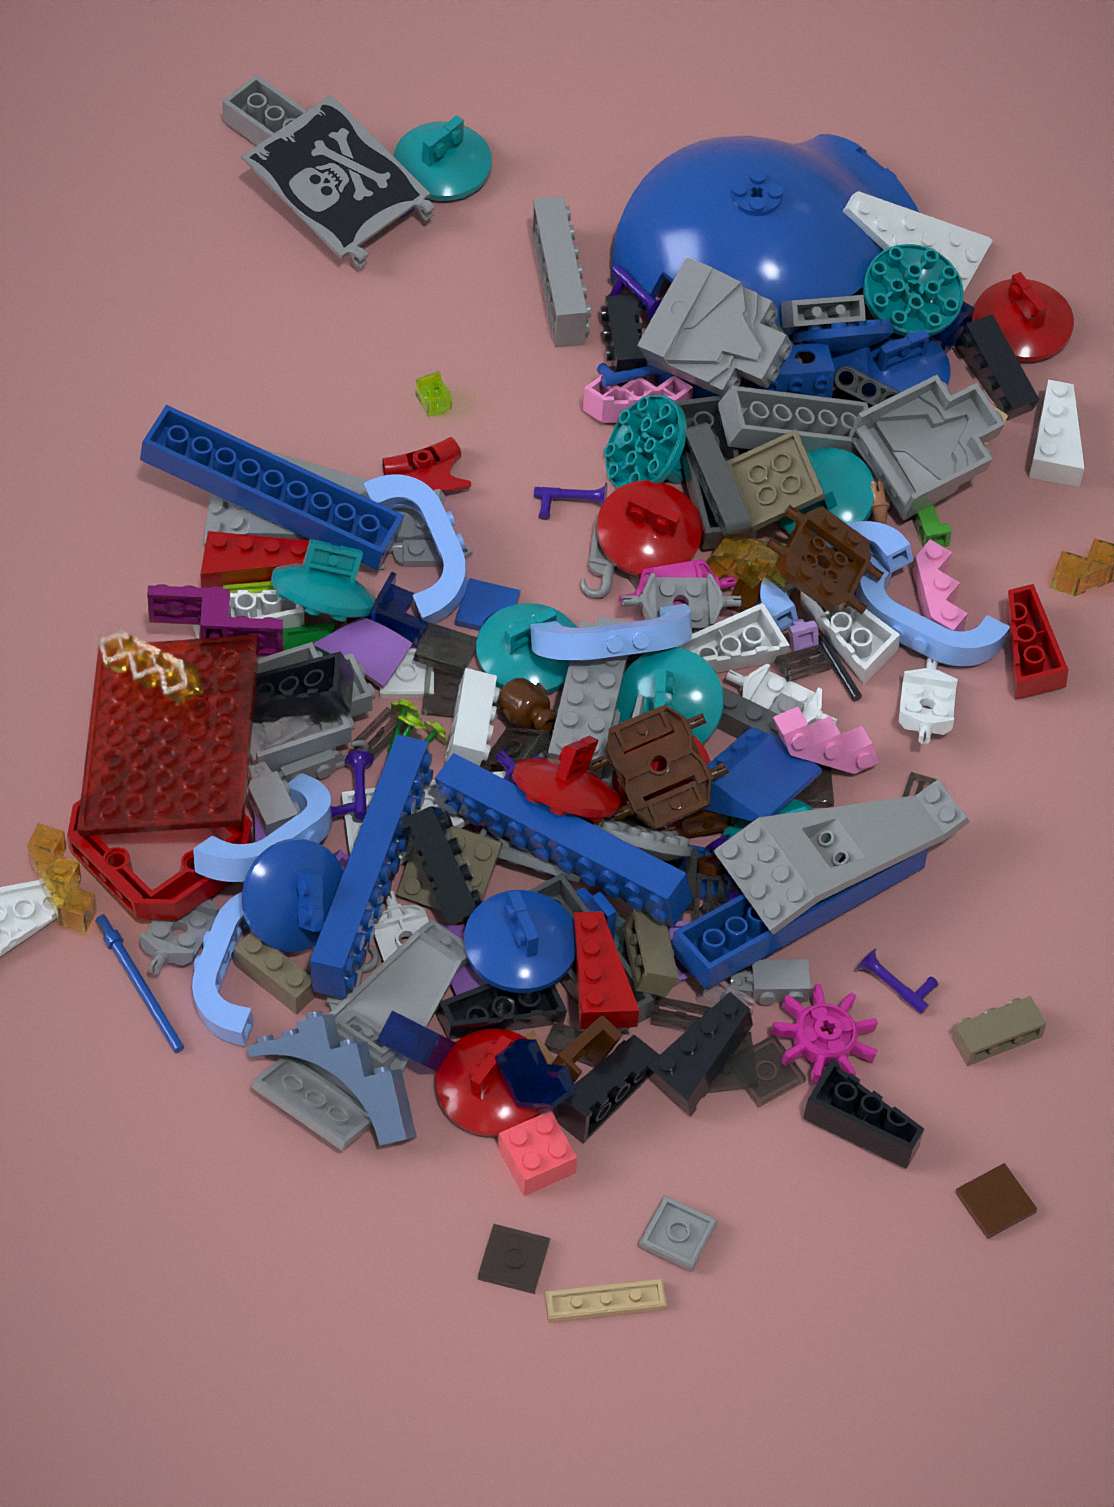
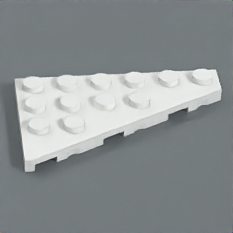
M859 191L851 196L843 210L883 250L901 244H916L935 249L956 268L962 281L963 291H965L993 241L990 237Z

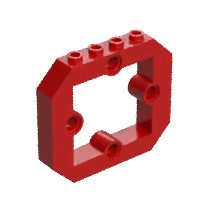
M143 757L74 803L67 833L71 853L137 919L177 921L232 883L211 879L196 873L194 850H191L182 856V870L151 890L133 872L128 851L120 847L110 849L97 836L118 820L127 823L140 820L145 813L143 803L165 788L169 787L194 811V816L198 823L209 825L225 842L232 844L253 843L251 831L253 825L250 818L245 813L240 814L233 802L228 797L224 798L218 792L217 787L212 781L207 782L202 777L198 768L193 764L190 766L183 758Z

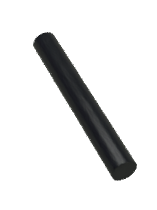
M825 634L818 635L819 646L851 699L858 701L862 697L859 689Z

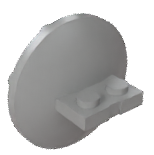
M611 817L602 818L601 822L585 820L662 861L689 857L692 853L693 847L689 844L690 839L678 836L670 831H653L649 827L640 826L639 823L628 820L620 822Z

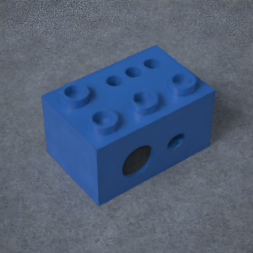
M818 343L791 345L792 350L789 357L780 365L779 375L774 382H771L768 389L751 381L748 382V387L754 389L832 398L835 369L828 345ZM799 352H810L815 356V360L812 363L804 364L798 362L795 356Z

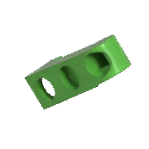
M933 505L911 516L923 547L930 539L942 547L949 546L952 530L949 523L941 525Z

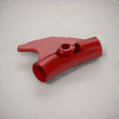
M452 437L414 452L382 458L384 476H410L422 481L433 491L441 489L443 493L471 487V481L456 478L450 474L455 461L462 456L458 443Z

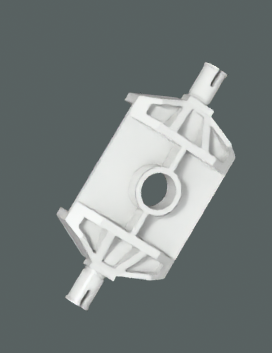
M931 658L926 660V668L904 671L898 722L904 729L918 731V741L923 744V738L925 739L924 744L930 742L931 733L940 735L948 733L952 730L954 723V706L958 679L937 670L938 661L933 660V663H931ZM922 706H928V707H930L931 709H926V708H923Z
M769 664L763 665L748 676H743L731 669L726 676V680L740 686L742 697L767 709H770L779 694L783 693L805 704L802 714L809 725L829 716L821 710V688L818 687L817 691L813 692L770 672ZM831 717L835 725H837L838 719Z
M394 891L390 892V896H384L387 910L383 911L380 920L376 919L373 925L375 926L374 935L383 962L402 945L399 941L401 938L411 937L418 929L429 922L424 908L418 905L401 906V903L398 904Z

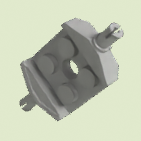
M651 573L642 594H639V596L622 595V606H639L646 620L660 617V607L674 605V600L682 599L691 609L692 628H707L714 625L720 610H723L724 607H741V596L722 595L712 574H707L706 578L655 577V573Z
M208 899L177 921L153 920L146 933L142 932L140 934V945L147 954L154 957L148 970L151 973L155 970L157 975L160 973L164 963L168 964L170 962L182 966L191 963L203 944L206 931H210L218 914V906ZM176 929H182L186 931V933L177 935L174 934L172 931Z

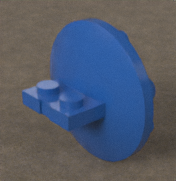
M890 319L811 325L793 333L792 342L797 345L814 343L828 345L835 374L839 367L850 365L872 376L870 346L894 333V325L890 324ZM843 371L839 374L840 380L854 379L850 371Z
M925 329L911 332L906 336L893 333L883 341L870 346L872 377L902 392L935 375H938L940 380L945 382L947 386L949 384L951 373L949 359L941 346L929 337ZM865 383L862 386V391L865 395L871 396L877 391L873 383ZM890 394V395H888V396L885 398V400H887V399H889V398H891V397H893V396H895V395H894V394Z
M294 838L271 845L255 859L243 883L242 909L250 930L260 941L270 947L286 952H299L316 946L344 873L341 864L334 854L319 843Z
M529 890L501 892L483 901L469 917L464 934L465 953L473 970L490 985L515 993L540 991L560 981L568 973L575 961L574 922L561 904L544 894Z

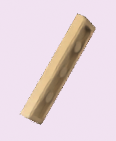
M663 1279L545 1291L549 1323L660 1311L667 1308Z

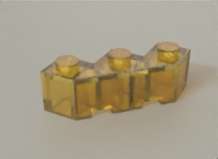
M728 536L714 548L705 560L715 577L718 576V579L727 578L733 572L751 588H754L764 577L769 579L785 594L793 587L792 584L782 578L775 564L779 555L766 547L769 541Z
M1094 538L1087 558L1062 550L1050 589L1077 596L1085 593L1086 589L1096 585L1101 587L1114 582V544Z
M119 631L98 640L103 664L113 671L122 673L131 669L134 681L147 688L162 684L164 695L178 703L203 694L197 668L124 631Z
M38 823L27 844L31 867L36 873L43 892L55 912L59 925L86 933L97 911L95 893L78 888L81 882L80 863L63 857L67 849L64 831Z

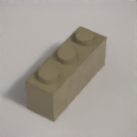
M634 909L622 928L636 991L666 997L679 980V972L676 969L674 950L672 949L669 937V928H667L666 922L660 923L656 921L650 913Z
M252 931L233 948L234 965L296 1015L316 997V992L313 991L312 977L280 951L260 941Z
M1031 996L1024 999L1016 998L1008 1002L1006 1006L998 1009L990 1008L980 1016L972 1019L967 1017L960 1020L954 1027L951 1039L965 1064L969 1066L1041 1038L1046 1022Z

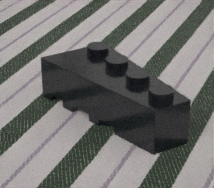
M636 295L605 296V306L600 307L601 322H606V326H603V340L608 341L609 345L605 347L606 361H611V366L608 367L616 373L647 366L648 361L637 346L642 337V325L639 323ZM627 382L620 383V384H616V385L619 386V387H622V386L625 385Z
M993 314L967 323L954 347L996 407L1008 415L1006 421L1032 411L1040 399Z
M339 651L243 677L240 683L239 699L253 719L350 713L354 672L342 652Z
M430 806L402 818L401 821L404 828L410 826L413 832L410 842L414 850L417 851L420 857L423 856L425 859L422 862V868L426 877L431 883L435 882L436 887L433 888V893L447 924L454 925L468 919L484 900L479 889L474 890L471 882L474 875L469 864L463 863L460 853H463V848L458 837L453 838L450 830L453 823L448 812H443L442 808Z
M487 983L440 1001L437 1015L448 1039H453L485 1029L513 1031L564 1024L567 1009L555 984L536 992L515 993L501 990Z
M729 992L648 1065L652 1083L689 1116L692 1117L697 1109V1104L710 1090L713 1080L718 1074H721L730 1055L735 1053L752 1028L753 1021L750 1008Z
M633 1035L627 1041L623 1040L614 1052L560 1096L557 1108L558 1124L584 1144L650 1077L648 1065L660 1054L636 1035Z
M831 1059L807 1100L803 1119L907 1169L919 1149L924 1128L897 1107L891 1108L882 1101L883 1097L876 1091L870 1092L860 1084L859 1078L852 1073L848 1075L839 1068L840 1064Z

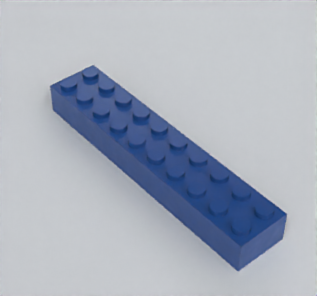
M165 405L142 441L141 461L308 539L328 542L339 547L345 546L362 550L361 563L377 571L400 533L404 518L403 514L169 405Z
M396 734L310 959L314 992L346 999L349 990H353L356 986L358 978L357 968L358 966H363L365 962L367 942H372L375 933V926L373 925L375 920H380L384 907L382 901L384 896L388 897L391 892V877L393 874L398 873L401 851L405 852L408 846L409 836L407 834L411 828L410 826L404 828L401 819L416 813L417 808L423 806L425 786H430L432 782L433 769H430L432 754L429 753L428 741Z
M455 753L451 755L435 777L438 792L443 801V807L448 812L461 814L475 826H484L494 836L498 838L505 837L521 850L527 849L533 852L540 860L556 864L563 872L579 876L587 885H596L604 889L605 893L615 899L619 897L627 901L633 909L637 911L644 910L650 913L660 923L667 922L675 926L693 900L685 872L573 814L557 815L550 811V806L527 800L526 793L517 785Z
M929 848L819 901L774 935L743 893L674 931L672 945L674 955L707 990L925 868ZM846 857L839 859V863L843 862Z

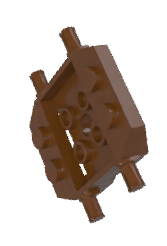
M789 505L783 514L796 522L789 542L784 546L772 537L766 547L779 555L775 566L782 578L829 612H837L843 607L847 608L850 606L862 615L868 605L857 599L854 592L863 574L866 572L877 582L884 574L870 561L869 540L822 506L802 514ZM810 530L816 533L818 536L812 535L810 533ZM825 541H827L829 544L834 546L839 551H834L832 548L826 545ZM818 561L823 564L824 568L818 564Z
M664 704L609 728L605 755L593 759L590 764L594 771L607 765H612L628 799L627 805L620 807L617 813L613 815L616 821L629 815H635L648 827L655 830L710 806L712 781L715 778L728 774L729 771L725 762L711 769L706 767L690 731L698 726L707 724L703 713L687 719ZM654 759H664L667 762V767L660 772L653 770L651 763ZM693 776L696 779L648 801L643 799Z

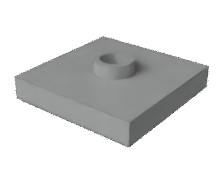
M665 1195L641 1238L639 1247L692 1272L718 1220Z

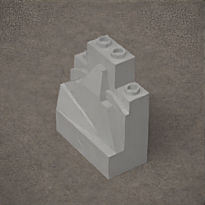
M687 256L637 345L650 365L722 397L731 386L739 387L741 377L768 389L771 382L777 379L780 365L783 360L789 357L792 350V343L787 334L769 327L776 321L778 311L772 300L745 288L742 282Z
M935 375L860 412L849 433V437L877 481L884 482L886 495L901 518L905 520L956 492L959 485L986 471L992 461L989 448L983 445V443L999 436L1004 423L1001 414L995 411L990 404L988 394L981 390L977 383L950 395L947 384L941 381L938 375Z
M313 642L220 671L222 703L250 766L264 761L272 772H280V767L329 749L334 751L337 746L351 742V731L355 729L352 717L372 711V699H375L372 684H367L364 679V667L361 662H356L353 653L344 656L354 672L350 713L253 719L239 699L241 678L323 656L321 651H316Z

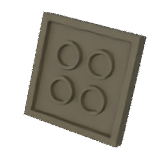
M796 429L726 461L749 513L753 531L786 517L787 515L783 513L789 505L799 511L826 498Z
M452 826L450 830L453 838L458 837L463 848V853H460L463 863H468L473 872L474 878L471 879L474 890L479 889L484 900L503 843ZM412 847L396 895L441 911L433 893V888L436 887L435 882L431 883L422 868V862L425 859L423 856L420 857Z

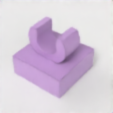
M803 619L792 621L793 626L789 627L790 649L794 654L819 647L818 625L814 620L804 622Z

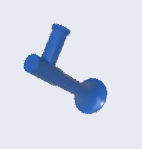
M601 363L597 367V372L603 375L601 376V382L604 387L656 374L663 375L667 380L672 377V374L652 365L616 373L605 363Z

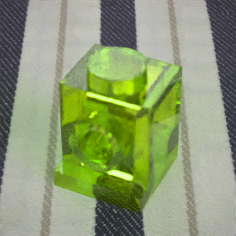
M439 371L416 379L415 395L428 417L443 414L452 409V396L441 379Z

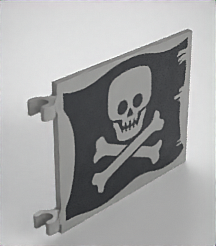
M332 95L242 155V160L340 259L349 255L358 268L367 263L365 258L368 257V253L358 246L415 207L425 221L434 216L431 211L435 209V206L429 200H425L430 196V192Z

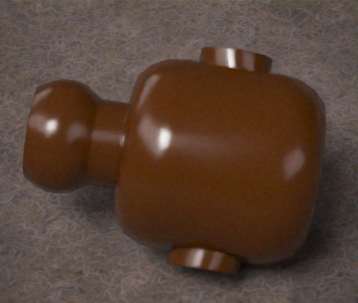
M514 678L503 686L497 699L498 708L500 709V714L506 716L510 723L513 722L525 730L536 728L538 732L543 734L554 730L557 714L550 709L547 691L540 683L535 685L528 679Z

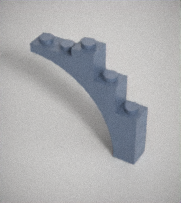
M322 1010L305 1014L306 1020L298 1021V1028L283 1031V1037L274 1039L273 1035L256 1038L257 1044L247 1046L249 1057L263 1055L293 1056L317 1064L331 1072L362 1103L375 1128L380 1145L417 1137L402 1070H391L390 1065L373 1069L367 1041L357 1043L356 1038L339 1041L334 1014L323 1015Z

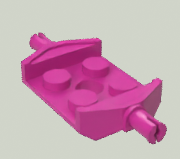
M701 559L643 569L637 590L634 593L625 595L639 596V594H642L651 573H655V577L706 578L707 574H712L720 589L735 587L736 583L734 576L718 579V576L715 577L709 565ZM619 595V604L622 606V595ZM676 599L673 601L674 605H687V603L682 599Z

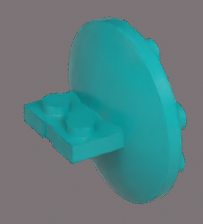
M457 115L448 122H430L411 129L399 140L394 151V158L430 192V196L425 200L451 201L465 199L479 190L491 173L492 155L488 144L476 131L464 126V120Z
M901 244L882 251L870 263L863 281V295L870 313L876 320L890 319V324L894 325V333L902 336L923 329L926 330L929 336L944 331L954 322L963 304V285L956 268L935 249L921 245Z
M664 395L643 396L629 409H625L620 413L619 420L612 431L609 442L604 448L607 476L617 489L635 481L651 480L653 483H662L665 479L679 484L685 480L680 456L686 441L685 430L687 429L685 414L677 402Z
M824 447L807 452L826 498L799 510V512L806 514L822 506L846 524L867 521L872 512L871 507L874 500V494L870 482L874 480L867 465L856 455L839 448ZM788 516L777 520L781 527L791 535L796 522ZM810 530V533L812 535L818 536L816 533Z
M310 539L303 564L282 565L275 568L272 573L271 584L276 590V596L305 607V611L312 615L325 613L331 615L333 619L346 621L347 617H368L373 612L376 604L374 594L356 580L363 556L362 550L345 546L339 547L328 542Z
M521 603L505 607L490 616L479 631L476 641L478 665L482 672L497 676L495 686L500 689L514 678H525L535 685L540 683L547 691V694L564 687L570 660L550 659L535 654L532 651L530 624L557 621L565 627H577L562 612L546 605Z
M678 647L647 652L637 658L624 673L617 707L620 712V722L632 719L637 697L639 694H643L645 701L642 714L664 704L687 719L703 713L707 724L698 726L690 731L702 745L716 731L724 710L723 687L714 668L698 654Z

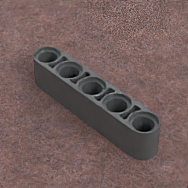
M850 365L839 367L835 374V383L840 389L873 406L885 401V398L890 394L897 395L902 392ZM843 371H850L854 376V380L849 384H844L840 381L839 374ZM865 383H873L877 389L876 393L871 396L865 395L862 391V386Z
M706 422L687 427L685 430L686 441L684 448L721 533L724 537L751 530L749 513L709 424Z

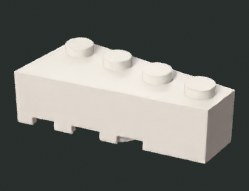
M1048 379L1029 478L1080 487L1085 468L1074 384Z
M238 590L237 593H230L231 617L246 616L260 619L273 617L282 619L283 629L305 626L303 606L277 597L276 590H263L262 593H249L248 590ZM193 625L201 651L200 625Z
M801 591V608L811 620L816 622L818 629L822 634H825L830 644L863 685L899 650L900 634L867 609L862 615L850 606L847 608L843 607L837 612H829Z
M761 603L693 633L691 640L677 647L698 654L714 668L716 673L729 671L730 669L735 670L783 661L790 645L765 605Z
M465 668L458 689L453 714L454 718L449 733L450 740L444 761L447 762L453 753L480 766L482 760L487 761L491 745L486 744V742H490L494 728L489 723L493 722L497 709L492 704H496L500 688L495 687L496 675Z

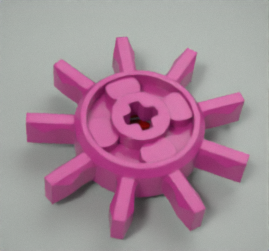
M815 984L811 996L812 1006L804 1008L789 994L784 998L782 1007L796 1018L797 1022L792 1024L774 1021L770 1035L793 1038L795 1046L784 1053L781 1063L786 1066L803 1056L808 1061L814 1063L811 1072V1083L817 1084L824 1073V1066H828L831 1059L840 1064L839 1068L848 1075L851 1073L856 1075L854 1067L848 1060L851 1054L873 1063L878 1050L858 1042L857 1038L858 1035L874 1032L878 1022L876 1018L854 1022L848 1012L853 1007L855 994L851 992L838 1007L826 1004L821 984Z

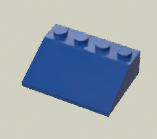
M749 728L706 765V767L711 769L725 762L729 773L712 781L710 806L704 808V810L749 821H754L758 817L776 815L822 773V768L811 761L791 756L782 740L774 734L763 732L756 728ZM694 776L691 778V782L696 780Z

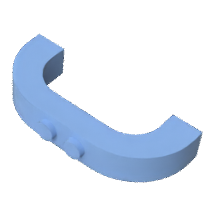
M385 475L364 482L369 499L390 509L398 507L410 508L423 517L443 561L444 569L436 584L412 596L425 627L443 620L457 608L465 594L468 583V570L462 551L466 546L461 534H455L452 528L456 523L451 511L445 512L436 493L428 485L416 478L405 475Z
M871 521L847 524L869 540L871 556L879 559L890 573L913 562L910 543L896 529L886 524ZM825 541V542H826V545H828V546H829L830 548H832L834 551H836V552L839 551V550L836 549L834 546H832V545L829 544L827 541ZM818 561V564L824 568L823 564ZM775 562L763 577L760 597L780 631H783L792 626V621L798 620L795 605L789 598L791 592L796 587L782 578L775 566Z
M871 556L870 561L872 564L884 572V574L877 582L865 572L856 588V598L868 605L867 610L900 634L899 643L935 661L954 666H973L987 662L995 657L1003 648L1010 626L988 615L975 629L960 632L947 629L894 602L885 592L889 586L892 573L889 572L880 560Z
M686 604L660 607V617L590 628L565 627L557 621L530 624L532 651L539 656L550 659L591 660L677 647L692 638L691 609Z
M301 773L288 782L291 791L289 797L292 802L296 801L298 803L301 813L264 839L255 843L232 844L214 836L209 837L193 849L195 872L215 880L244 882L247 872L255 859L271 845L294 838L320 843L328 835L332 826L331 796L328 789L315 778Z
M242 892L231 898L220 909L211 930L206 931L203 939V951L201 955L198 954L194 962L195 972L192 989L198 1014L207 1029L226 1042L246 1046L254 1024L251 1008L231 1004L219 995L221 985L234 954L233 948L237 945L243 932L249 928L242 909Z

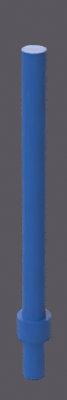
M105 914L98 916L95 921L104 934L103 940L106 945L115 952L175 1053L181 1052L184 1049L183 1043L122 944L124 940L119 931L113 929Z

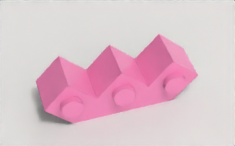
M675 375L658 387H655L642 377L630 380L622 387L616 384L604 387L601 382V376H599L584 387L583 410L602 423H617L620 413L625 409H629L643 396L664 395L674 401L690 400L693 396V387Z
M930 539L916 555L912 572L913 581L916 583L918 591L917 597L921 613L925 618L947 629L963 632L968 613L953 605L957 598L960 582L946 575L952 552Z
M798 706L773 717L779 736L791 756L853 774L879 764L873 743L862 725L843 734L839 732L831 716L809 725Z

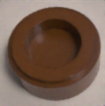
M703 855L697 859L698 872L711 876L724 873L725 867L716 855Z

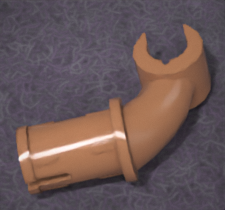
M875 481L870 482L874 494L871 507L873 520L870 521L887 525V510L890 508V504L886 502L884 482L878 481V485H876Z

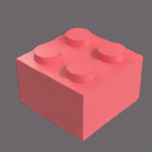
M548 1111L499 1133L498 1150L523 1196L576 1173L577 1156L552 1111Z

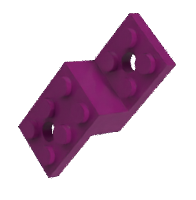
M165 584L148 585L149 623L200 625L201 653L269 656L283 651V620L273 617H265L263 619L246 616L231 617L230 589L222 587L197 588L191 585L184 587L168 586Z

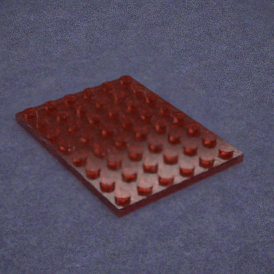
M258 634L98 646L77 827L80 836L244 826L260 646Z

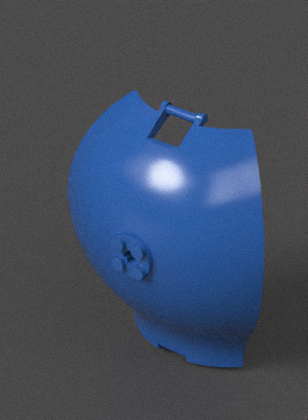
M820 134L808 141L792 144L776 139L755 136L716 137L681 148L662 160L642 179L631 195L619 221L614 239L611 270L615 265L619 264L651 297L656 299L665 277L672 283L687 256L742 282L745 288L772 300L778 310L776 322L789 336L803 327L783 328L781 302L851 296L863 287L864 277L870 263L879 253L884 251L843 212L854 193L859 191L919 212V210L892 171L881 166L860 145L846 138L831 134ZM611 272V282L615 284L617 278ZM640 301L638 307L643 311H648L647 306Z

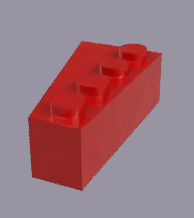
M208 531L201 568V588L271 581L275 568L282 565L303 564L309 540Z
M1034 584L1008 590L1006 610L1008 626H1010L1009 641L1015 700L1066 687L1068 667Z
M603 911L574 912L575 966L580 1029H587L601 1015L605 1016L616 1028L638 1027L639 1008Z

